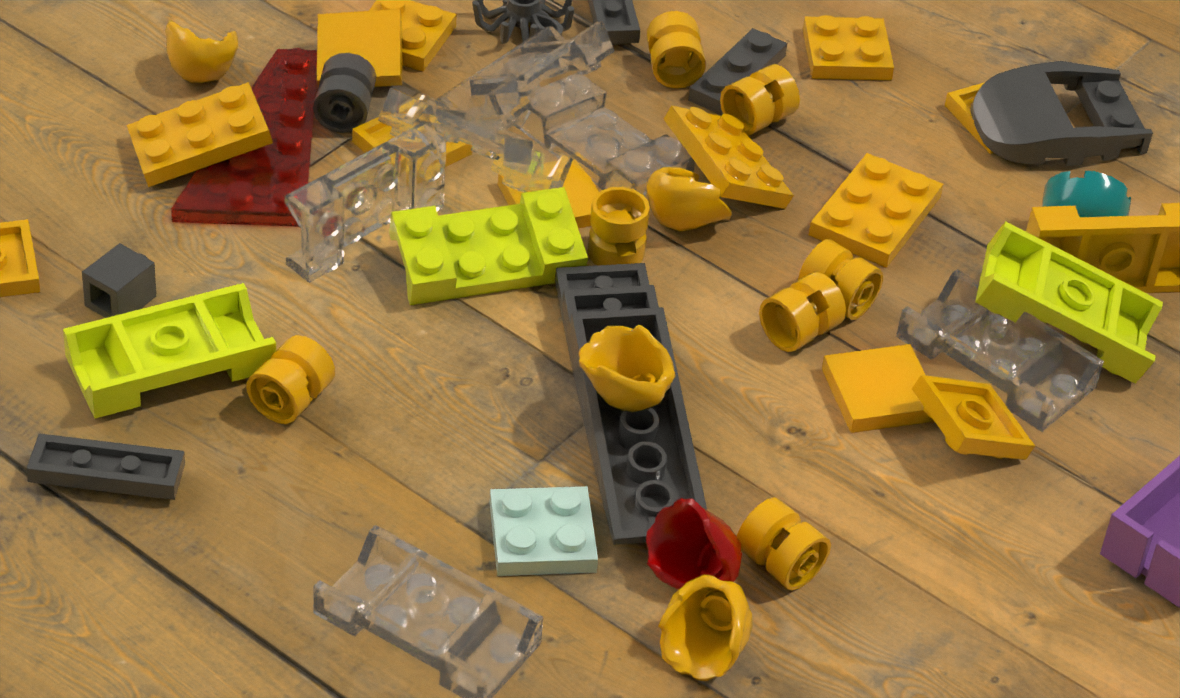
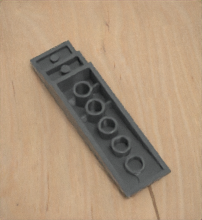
M645 263L556 268L555 284L572 371L613 545L646 543L647 530L654 524L656 515L663 508L673 505L677 499L693 498L701 507L707 510L664 308L658 306L654 285H649ZM641 325L649 330L652 336L667 349L673 361L676 376L658 405L636 412L623 411L605 402L595 390L590 379L580 367L579 350L584 344L589 343L594 333L600 332L607 326H625L634 329L636 326Z

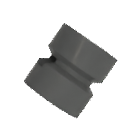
M339 53L330 57L325 62L313 105L315 118L322 126L331 131L347 133L352 132L353 128L366 122L377 78L375 69L368 60L352 53Z

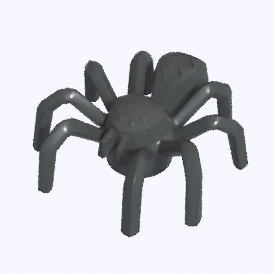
M474 0L472 2L477 26L485 31L492 32L501 25L500 40L502 44L509 42L514 27L521 28L523 43L528 48H533L536 42L542 47L559 43L563 31H567L571 27L575 10L571 6L573 0H565L563 8L558 11H554L546 6L545 0H503V6L491 11L483 4V0ZM482 14L489 19L501 16L494 23L487 24L483 21ZM565 15L564 22L562 24L553 19Z

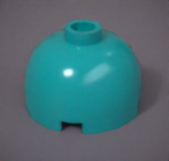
M1067 171L1051 177L1045 184L1042 207L1076 206L1079 217L1129 216L1131 196L1127 197L1128 188L1124 183L1112 176L1096 171H1085L1084 178H1070L1071 171Z

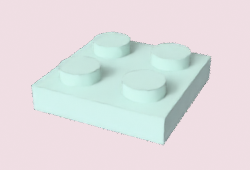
M588 486L490 489L489 504L497 576L597 573L598 555Z

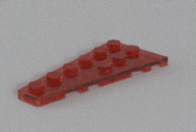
M293 48L277 49L252 86V91L267 124L273 143L197 170L171 208L172 222L306 227L315 118L313 105L317 93V50Z

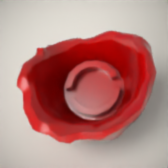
M693 498L677 499L673 505L659 511L655 517L654 524L647 530L646 534L648 548L647 565L659 580L677 590L688 581L702 575H711L722 581L734 582L739 576L742 560L741 543L724 520L701 507Z

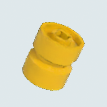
M668 11L658 15L650 22L647 28V43L649 53L651 54L652 70L656 80L670 88H685L694 84L702 77L706 70L701 36L695 19L688 13Z
M777 64L764 67L752 73L749 77L742 78L725 86L720 96L723 114H730L743 123V130L747 135H752L768 127L770 123L778 122L794 114L799 108L800 103L799 89L794 78L784 67Z
M610 187L601 190L594 196L591 205V228L588 239V255L594 264L598 266L642 263L645 256L646 230L648 228L650 211L649 202L643 194L626 187Z
M825 239L810 252L802 265L798 280L810 273L819 272L832 279L843 295L846 305L845 317L850 320H857L866 313L876 300L883 283V272L881 269L861 257L853 259V254L848 249L831 239Z
M819 272L810 273L794 282L789 288L782 289L764 299L759 309L760 322L765 334L775 346L786 352L796 351L813 341L816 336L823 335L840 325L846 315L845 300L840 289L832 279Z
M295 335L288 338L273 353L270 360L265 361L249 377L246 383L247 393L256 409L266 418L276 423L289 424L294 422L310 405L312 399L317 398L335 378V366L327 351L315 340L306 336Z
M776 497L766 499L757 505L746 517L737 533V538L741 543V551L758 565H766L767 572L785 588L792 591L800 589L818 574L831 550L830 539L810 523L801 522L799 514Z

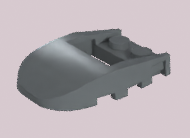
M1066 61L1033 64L1001 72L991 77L981 86L970 107L974 125L984 144L998 156L1022 164L1043 165L1045 158H1063L1066 166L1082 165L1084 158L1100 156L1102 161L1117 159L1121 149L1137 148L1139 154H1145L1148 151L1153 135L1151 129L1144 128L1119 81L1121 76L1119 70ZM1051 84H1063L1066 90L1075 91L1093 126L1073 128Z

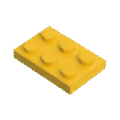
M249 82L227 87L219 93L199 100L187 101L179 107L156 115L145 116L139 121L126 125L148 187L273 143Z
M671 105L663 118L710 183L720 189L721 197L786 209L794 197L793 193L783 182V175L772 167L763 156V149L743 130L744 125L739 119L726 113L722 114V116L710 114L697 107L687 109Z
M866 153L810 222L808 235L821 241L831 239L848 249L852 254L887 268L941 198L944 184L921 173H916L888 162L884 158Z

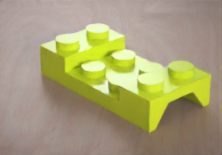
M565 187L525 192L521 194L520 204L438 215L436 206L391 212L389 235L391 240H397L405 266L407 296L410 305L555 283L556 268L587 266L588 256Z
M1006 221L987 245L975 303L1015 323L1024 312L1035 316L1041 322L1048 323L1074 336L1079 341L1097 348V365L1105 368L1112 374L1119 375L1136 384L1155 362L1156 355L1146 351L1145 348L1147 335L1162 309L1163 302Z
M244 283L63 329L65 356L94 419L140 407L141 392L226 370L232 382L249 378L265 361L270 360L276 351L275 339L273 337L264 339L254 321L247 288Z

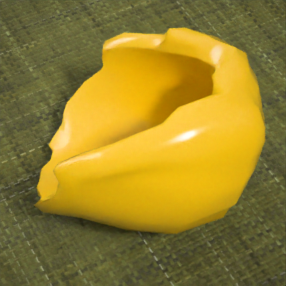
M172 20L168 21L165 29L166 51L171 67L184 80L191 83L219 80L232 65L239 45L236 31L228 32L227 36L217 41L211 38H199L191 30L182 28Z
M663 167L652 173L648 179L646 188L648 202L653 215L662 226L680 232L687 231L716 221L729 220L732 213L729 207L720 199V189L709 183L698 182L699 175L695 172L679 167Z
M641 325L636 326L634 329L625 326H607L600 332L594 333L589 343L584 344L578 353L579 365L590 379L595 390L605 402L623 411L636 412L658 405L676 376L673 361L667 349L652 336L649 330Z
M702 575L688 581L675 592L658 625L662 630L660 638L662 659L679 674L690 675L699 681H708L715 677L724 676L744 650L753 627L752 612L742 587L732 581H722L711 575Z

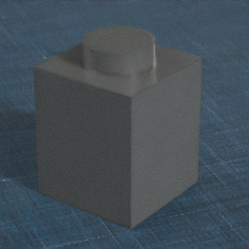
M121 243L82 271L84 305L105 318L139 310L157 297L155 262Z

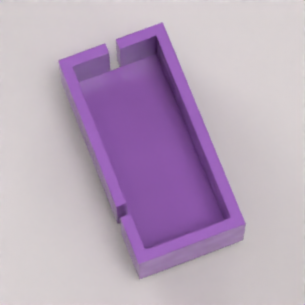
M1180 455L1111 514L1100 555L1134 578H1137L1141 573L1145 575L1144 584L1179 608Z

